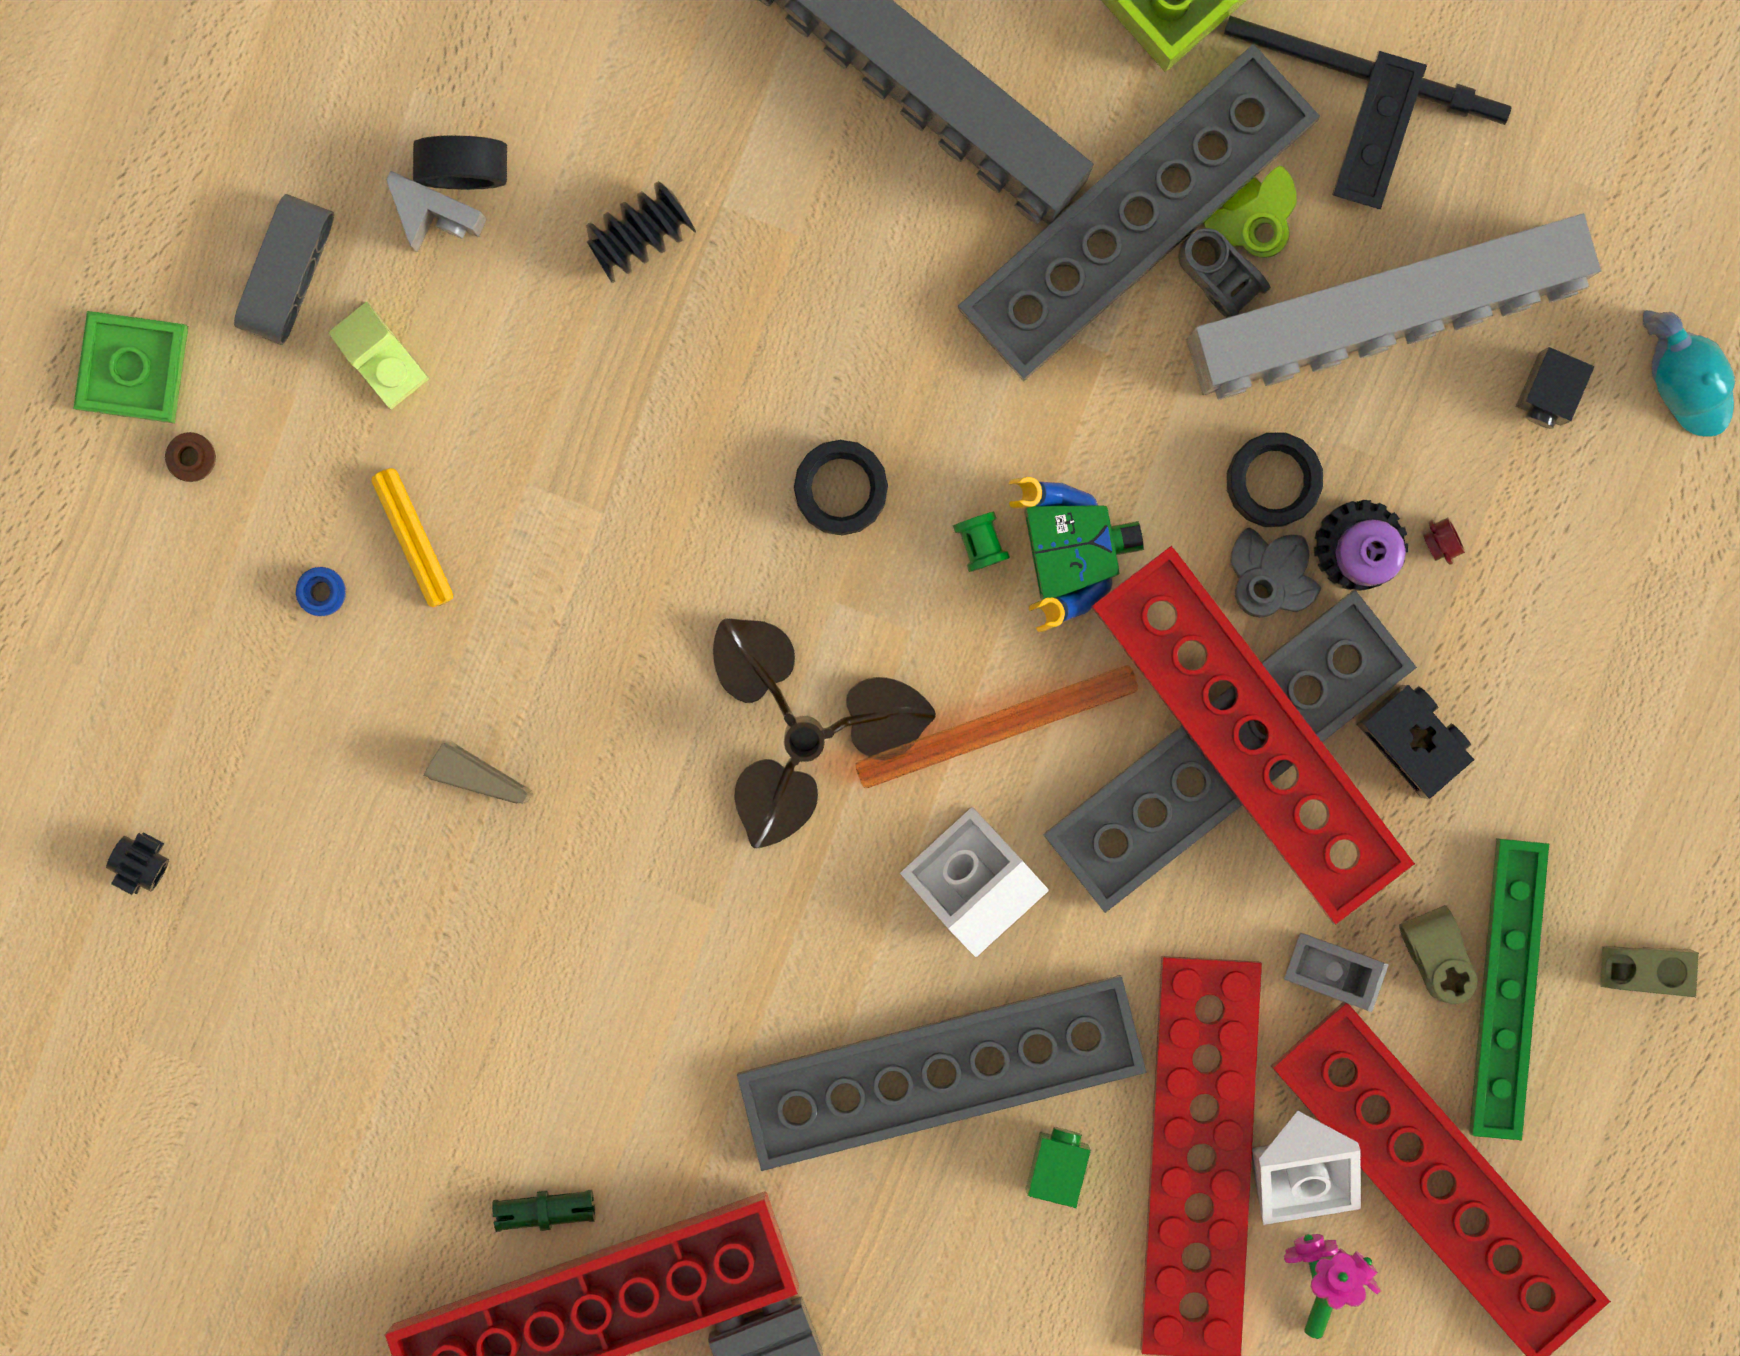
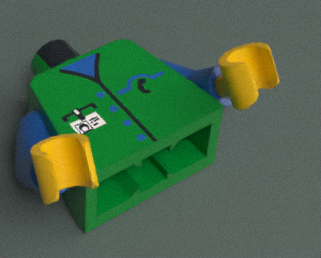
M1032 477L1011 479L1009 485H1019L1023 496L1021 500L1010 501L1009 506L1014 509L1028 507L1024 510L1041 599L1031 604L1029 611L1039 608L1045 613V624L1036 627L1038 632H1043L1060 625L1063 621L1086 614L1092 609L1091 606L1111 591L1112 578L1119 575L1116 555L1144 550L1143 537L1138 521L1111 526L1107 506L1098 505L1094 496L1064 483L1038 482Z

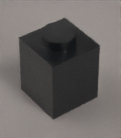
M1551 347L1538 353L1516 407L1528 412L1525 417L1527 420L1545 428L1553 429L1555 424L1562 426L1571 422L1595 366Z

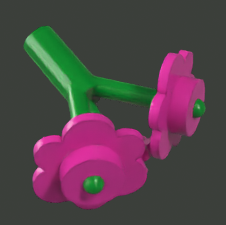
M1307 1234L1296 1239L1294 1247L1285 1250L1284 1260L1286 1263L1309 1262L1312 1275L1311 1290L1316 1295L1304 1331L1312 1338L1320 1339L1323 1337L1333 1309H1341L1345 1304L1357 1307L1364 1302L1366 1291L1363 1285H1367L1375 1294L1381 1292L1373 1278L1378 1272L1372 1265L1371 1258L1364 1257L1358 1251L1352 1256L1347 1254L1343 1249H1338L1336 1240L1324 1241V1237L1321 1234ZM1334 1255L1331 1261L1328 1259L1319 1260L1321 1257Z

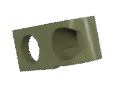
M1603 946L1600 986L1618 990L1696 997L1699 952L1691 949Z

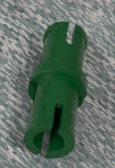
M587 1190L586 1192L549 1195L548 1191H539L536 1197L501 1201L493 1200V1217H496V1221H494L495 1231L501 1232L502 1230L539 1226L540 1231L551 1230L552 1225L584 1221L595 1222V1204L592 1205V1201H594L593 1191Z

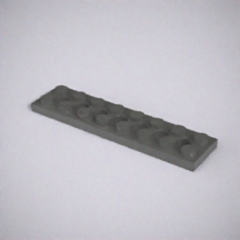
M1254 44L1251 45L960 303L958 310L1024 382L1319 120L1320 115ZM1243 103L1256 104L1262 110L1263 120L1257 126L1245 127L1237 121L1235 110ZM1208 135L1218 136L1226 145V153L1217 160L1206 159L1199 152V141ZM1170 168H1180L1187 173L1190 184L1182 192H1170L1162 185V174ZM1136 200L1146 202L1152 209V219L1147 224L1141 226L1131 224L1124 215V209L1130 202ZM1097 233L1108 234L1114 239L1116 250L1107 258H1097L1089 252L1087 247L1088 240ZM1059 266L1072 267L1079 275L1077 286L1070 291L1056 289L1050 280L1053 270ZM1025 298L1036 300L1042 308L1040 319L1032 324L1019 322L1013 313L1014 306L1018 301Z
M1356 590L1351 591L1261 662L1322 742L1417 668ZM1342 645L1353 647L1359 655L1358 667L1350 674L1340 673L1333 665V654ZM1305 675L1315 678L1320 685V696L1310 705L1300 703L1294 695L1296 681ZM1231 686L1210 702L1211 705L1219 710L1230 708L1236 699L1234 687ZM1249 720L1241 726L1239 740L1245 748L1254 750L1261 747L1265 742L1266 735L1258 731L1255 726V720ZM1180 726L1043 835L1103 912L1106 913L1241 807L1242 804L1185 729ZM1287 760L1275 762L1269 771L1270 781H1274L1293 764ZM1188 767L1198 769L1204 777V787L1195 796H1185L1177 787L1179 773ZM1148 798L1160 800L1166 811L1164 820L1154 827L1145 826L1138 818L1139 805ZM1108 829H1119L1126 837V849L1117 857H1107L1099 848V838Z
M1121 975L738 1072L737 1078L761 1171L1147 1072ZM1082 1022L1093 1023L1098 1027L1100 1033L1098 1043L1088 1050L1077 1048L1071 1040L1074 1027ZM1035 1034L1046 1036L1052 1045L1050 1055L1041 1062L1030 1061L1023 1053L1025 1041ZM995 1047L1002 1052L1004 1063L998 1072L984 1074L977 1069L975 1057L982 1048ZM937 1059H946L956 1068V1076L947 1086H936L927 1077L929 1065ZM890 1071L902 1073L908 1081L907 1091L903 1096L896 1099L887 1098L879 1089L881 1077ZM840 1084H851L859 1091L860 1101L854 1109L842 1111L833 1105L831 1093ZM793 1096L806 1098L812 1107L811 1116L802 1123L789 1121L783 1113V1105L787 1099Z

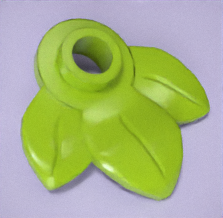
M1279 165L1265 177L1262 183L1254 177L1223 205L1222 209H1218L1203 222L1205 227L1217 230L1233 247L1243 246L1254 256L1268 258L1277 255L1285 248L1289 240L1290 231L1286 220L1297 203V192L1290 173L1283 166ZM1263 224H1270L1274 230L1272 239L1265 243L1260 242L1256 236L1257 229Z

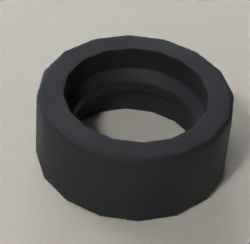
M449 135L420 138L413 143V181L432 188L460 190L489 189L504 186L507 182V144L500 140L476 136Z
M1286 432L1265 433L1249 440L1233 456L1227 470V492L1233 507L1247 521L1262 527H1283L1304 518L1317 504L1323 489V468L1316 452L1303 439ZM1268 451H1281L1292 456L1299 463L1303 472V488L1299 497L1291 505L1282 509H1268L1259 505L1250 497L1246 487V473L1250 463L1258 455Z
M841 439L822 443L807 453L797 468L794 483L798 508L807 521L824 533L841 536L860 532L875 522L885 506L888 490L885 469L874 452L858 442ZM840 458L852 460L860 465L868 475L871 486L869 499L864 507L855 514L845 517L832 516L821 510L813 498L811 489L813 477L818 469L828 461Z

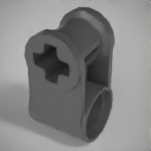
M1209 228L1200 229L1191 234L1180 247L1178 257L1181 267L1204 291L1215 308L1226 318L1239 315V311L1259 292L1265 294L1271 288L1262 273L1251 262L1242 257L1217 230ZM1205 241L1212 245L1216 255L1212 265L1203 266L1192 257V246L1195 242ZM1243 282L1244 286L1231 297V292Z

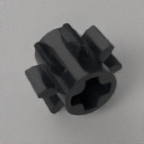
M144 832L142 834L138 833L135 840L123 836L113 849L106 865L107 869L116 873L111 885L130 895L138 894L141 887L152 892L160 882L169 864V859L159 854L164 843Z

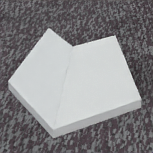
M1297 1111L1270 1145L1252 1148V1163L1263 1225L1361 1209L1360 1148L1358 1142Z

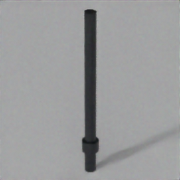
M1229 16L1224 35L1369 81L1374 65L1373 61L1233 16ZM1423 78L1417 95L1419 98L1447 106V112L1465 118L1469 113L1503 125L1507 123L1512 108L1510 105L1476 95V89L1456 83L1455 87H1451Z

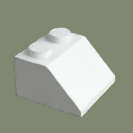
M973 807L900 872L902 877L975 957L984 951L1049 891Z

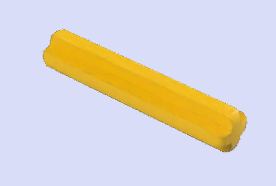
M388 468L376 473L371 477V482L427 604L430 607H438L453 599V592L398 472L393 468Z

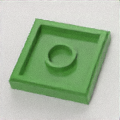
M87 311L73 409L175 423L188 326L179 323Z

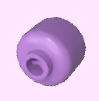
M1374 519L1361 521L1345 530L1338 540L1336 549L1337 565L1343 575L1353 583L1363 586L1382 584L1395 577L1403 566L1406 554L1404 540L1397 529L1387 522ZM1371 542L1375 543L1379 549H1375ZM1366 548L1370 552L1369 556L1366 554ZM1376 554H1380L1379 560L1373 561Z

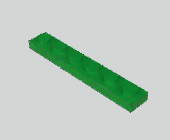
M1496 838L1469 1134L1472 1136L1520 1141L1523 1138L1549 843Z

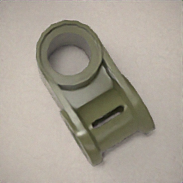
M1444 905L1401 923L1399 928L1404 943L1417 965L1430 995L1438 1001L1451 1004L1464 1003L1472 998L1478 983L1476 972L1465 950L1459 927L1449 908ZM1447 969L1449 972L1460 973L1461 980L1455 983L1457 990L1455 993L1452 990L1441 988L1440 982L1447 979L1445 972Z

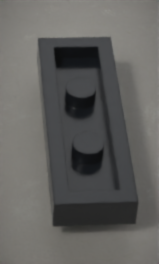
M1378 51L1332 193L1333 196L1381 210L1426 71V64Z

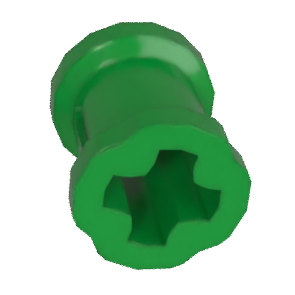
M994 511L953 525L955 533H960L970 560L967 564L969 572L1010 558L1008 551H1003L993 524L997 519Z

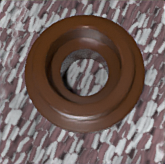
M187 432L176 436L168 444L165 452V462L168 470L176 478L186 482H197L206 478L213 470L216 462V453L212 443L206 437L197 433ZM187 448H194L198 455L196 462L191 466H185L181 459L182 453Z

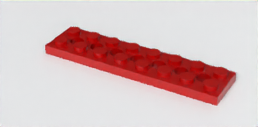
M1173 546L1167 548L1091 606L1333 924L1339 923L1415 865ZM1155 602H1166L1175 611V622L1167 630H1157L1148 621V610ZM1187 641L1198 642L1205 650V662L1197 670L1184 668L1178 660L1179 648ZM1220 680L1229 682L1236 692L1235 702L1226 710H1219L1213 707L1208 698L1210 687ZM1249 720L1258 721L1264 726L1266 731L1265 742L1261 747L1254 750L1245 748L1239 740V730ZM1279 760L1289 761L1296 769V780L1287 789L1276 788L1269 779L1271 766ZM1309 800L1320 801L1325 806L1327 812L1325 822L1316 829L1305 827L1300 820V809ZM1340 840H1349L1357 850L1355 862L1345 869L1337 868L1330 859L1332 846Z
M1161 956L1140 1346L1142 1354L1164 1356H1241L1262 963L1260 961ZM1206 995L1217 996L1223 1006L1221 1016L1211 1023L1200 1021L1195 1013L1196 1003L1201 997ZM1202 1045H1213L1220 1054L1218 1066L1209 1072L1197 1070L1192 1061L1195 1050ZM1201 1094H1209L1217 1101V1112L1213 1118L1207 1121H1198L1190 1113L1192 1100ZM1197 1144H1207L1214 1150V1162L1206 1170H1194L1188 1165V1152ZM1196 1193L1206 1194L1212 1201L1210 1214L1201 1220L1191 1219L1185 1213L1187 1199ZM1201 1243L1208 1247L1209 1260L1205 1266L1199 1269H1190L1183 1264L1182 1253L1188 1245ZM1192 1292L1202 1294L1207 1300L1205 1312L1200 1317L1194 1319L1183 1316L1179 1310L1181 1299L1186 1294Z
M1342 1002L1271 1065L1273 1070L1320 1123L1358 1142L1361 1170L1525 1356H1550L1611 1302L1348 1003ZM1338 1058L1350 1059L1355 1067L1353 1079L1345 1085L1333 1084L1328 1076L1330 1064ZM1372 1095L1384 1097L1388 1106L1385 1117L1378 1122L1365 1121L1361 1114L1362 1103ZM1403 1133H1414L1420 1140L1418 1154L1408 1160L1398 1158L1394 1151L1396 1139ZM1437 1170L1449 1171L1453 1178L1452 1189L1442 1197L1430 1195L1427 1189L1429 1176ZM1472 1207L1481 1208L1486 1216L1483 1229L1475 1234L1464 1233L1460 1227V1218L1463 1212ZM1503 1245L1515 1246L1519 1255L1516 1266L1509 1271H1499L1493 1264L1495 1251ZM1544 1282L1551 1289L1550 1301L1542 1308L1529 1307L1526 1302L1528 1288L1534 1283Z

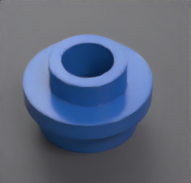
M315 567L307 570L299 578L296 585V598L301 608L307 613L314 616H328L338 611L343 605L346 598V586L342 577L334 570L326 567ZM324 582L330 588V595L326 600L318 601L314 597L313 591L317 584Z

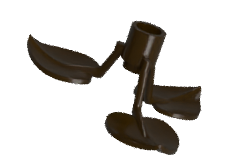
M725 618L718 625L713 644V658L715 670L723 688L732 697L744 703L758 701L769 689L784 716L785 722L788 724L784 734V746L790 758L785 768L775 760L762 759L746 767L736 782L734 796L736 809L753 848L770 846L788 838L798 831L812 816L818 800L817 783L811 775L793 770L800 762H809L816 759L824 749L825 739L832 738L835 733L852 725L851 739L861 753L873 759H890L908 750L936 717L933 706L920 692L901 681L886 677L868 678L853 686L846 697L847 708L851 716L844 717L829 727L823 728L819 721L810 716L795 717L776 684L790 676L795 664V650L787 634L773 624L757 620Z

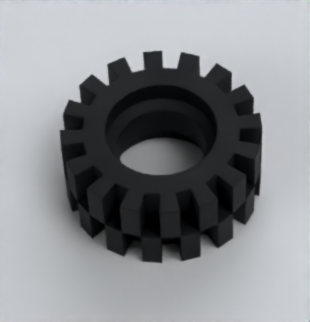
M1361 500L1343 504L1325 516L1321 522L1320 529L1315 534L1314 539H1317L1316 547H1314V555L1318 556L1320 563L1317 565L1321 572L1325 571L1329 576L1327 579L1334 584L1342 585V588L1348 590L1356 589L1361 591L1381 586L1382 584L1363 586L1355 584L1346 578L1337 565L1336 549L1338 540L1345 530L1361 521L1374 519L1387 522L1397 529L1404 540L1407 553L1408 543H1405L1404 539L1407 532L1405 526L1401 528L1398 522L1400 518L1395 512L1390 513L1386 510L1387 506L1381 503L1375 504L1371 503V500ZM1377 554L1373 561H1378L1380 554Z

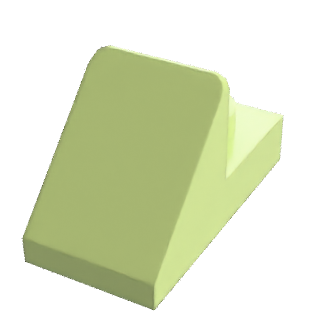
M367 301L328 332L350 364L358 369L391 410L429 380V377Z

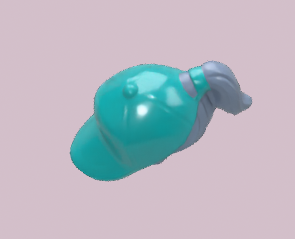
M1650 310L1644 311V327L1649 335H1656L1658 337L1652 359V376L1664 403L1678 423L1688 432L1704 437L1721 434L1729 426L1734 410L1733 389L1736 382L1732 367L1724 352L1713 340L1686 332L1681 319L1673 312L1658 313Z

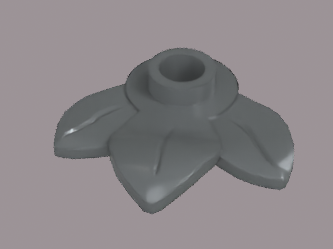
M1247 528L1240 534L1232 549L1230 562L1239 578L1235 587V598L1239 607L1245 613L1253 617L1263 618L1274 614L1278 609L1297 612L1309 607L1316 599L1321 587L1313 579L1303 575L1308 566L1310 556L1308 544L1303 536L1286 535L1275 539L1268 545L1252 528ZM1254 585H1263L1268 590V598H1259L1254 592Z

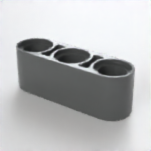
M285 194L281 198L238 304L234 318V326L236 328L280 345L286 342L332 228L333 211L289 194Z

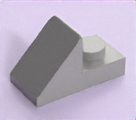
M390 171L386 180L409 244L416 252L419 251L434 217L438 219L436 227L453 236L463 239L466 232L477 237L480 236L487 220L481 211Z
M1300 933L1284 980L1373 1012L1389 964Z

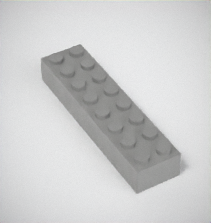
M1583 213L1198 326L1186 340L1203 396L1216 392L1217 399L1222 400L1246 392L1247 388L1252 387L1251 381L1263 378L1265 386L1277 384L1294 378L1293 375L1300 373L1299 367L1310 364L1312 372L1325 370L1341 364L1342 360L1348 358L1347 353L1358 350L1359 357L1365 358L1389 350L1388 347L1397 344V338L1405 336L1407 344H1412L1436 336V333L1445 330V324L1453 323L1454 330H1460L1484 322L1483 319L1493 316L1492 311L1500 309L1502 317L1531 308L1530 305L1541 302L1540 296L1547 295L1549 303L1577 295L1578 291L1589 288L1588 279L1601 272V268Z

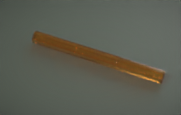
M1124 665L859 760L856 763V771L862 786L870 788L1133 694L1138 690V683L1132 668L1129 665Z

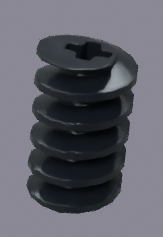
M659 181L654 183L656 200L651 199L642 191L637 194L638 211L626 202L620 204L623 220L619 221L609 212L603 214L605 231L600 230L591 222L586 225L589 238L586 242L611 283L615 282L614 265L627 274L632 272L629 256L634 255L644 264L649 261L647 245L650 244L660 253L665 252L664 235L667 234L677 243L683 241L680 225L684 224L696 233L692 222L674 193Z

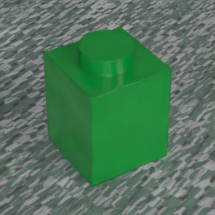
M1053 1127L1052 1134L1039 1133L1026 1185V1192L1029 1197L1077 1208L1091 1152L1089 1145L1081 1142L1082 1134L1058 1127Z

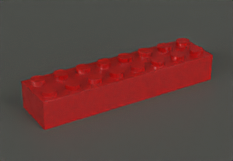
M764 1191L393 1323L384 1335L392 1356H627L798 1295L799 1282L767 1192Z

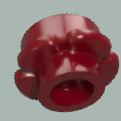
M1449 517L1437 523L1433 519L1430 520L1429 527L1431 531L1423 534V537L1433 558L1437 561L1444 557L1449 565L1454 564L1453 558L1465 553L1455 527Z

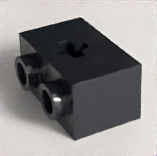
M1400 685L1361 719L1357 726L1421 798L1430 799L1474 761V758L1467 752L1471 743L1454 724L1451 723L1445 727L1433 713L1438 709V705L1423 688L1418 686L1413 690L1409 685ZM1412 728L1415 730L1426 729L1428 734L1425 735L1423 740L1428 747L1425 749L1422 747L1411 748L1409 744L1413 741L1414 737L1409 730Z

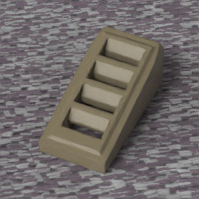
M453 742L441 744L423 776L428 777L430 780L516 804L527 803L533 794L529 788Z

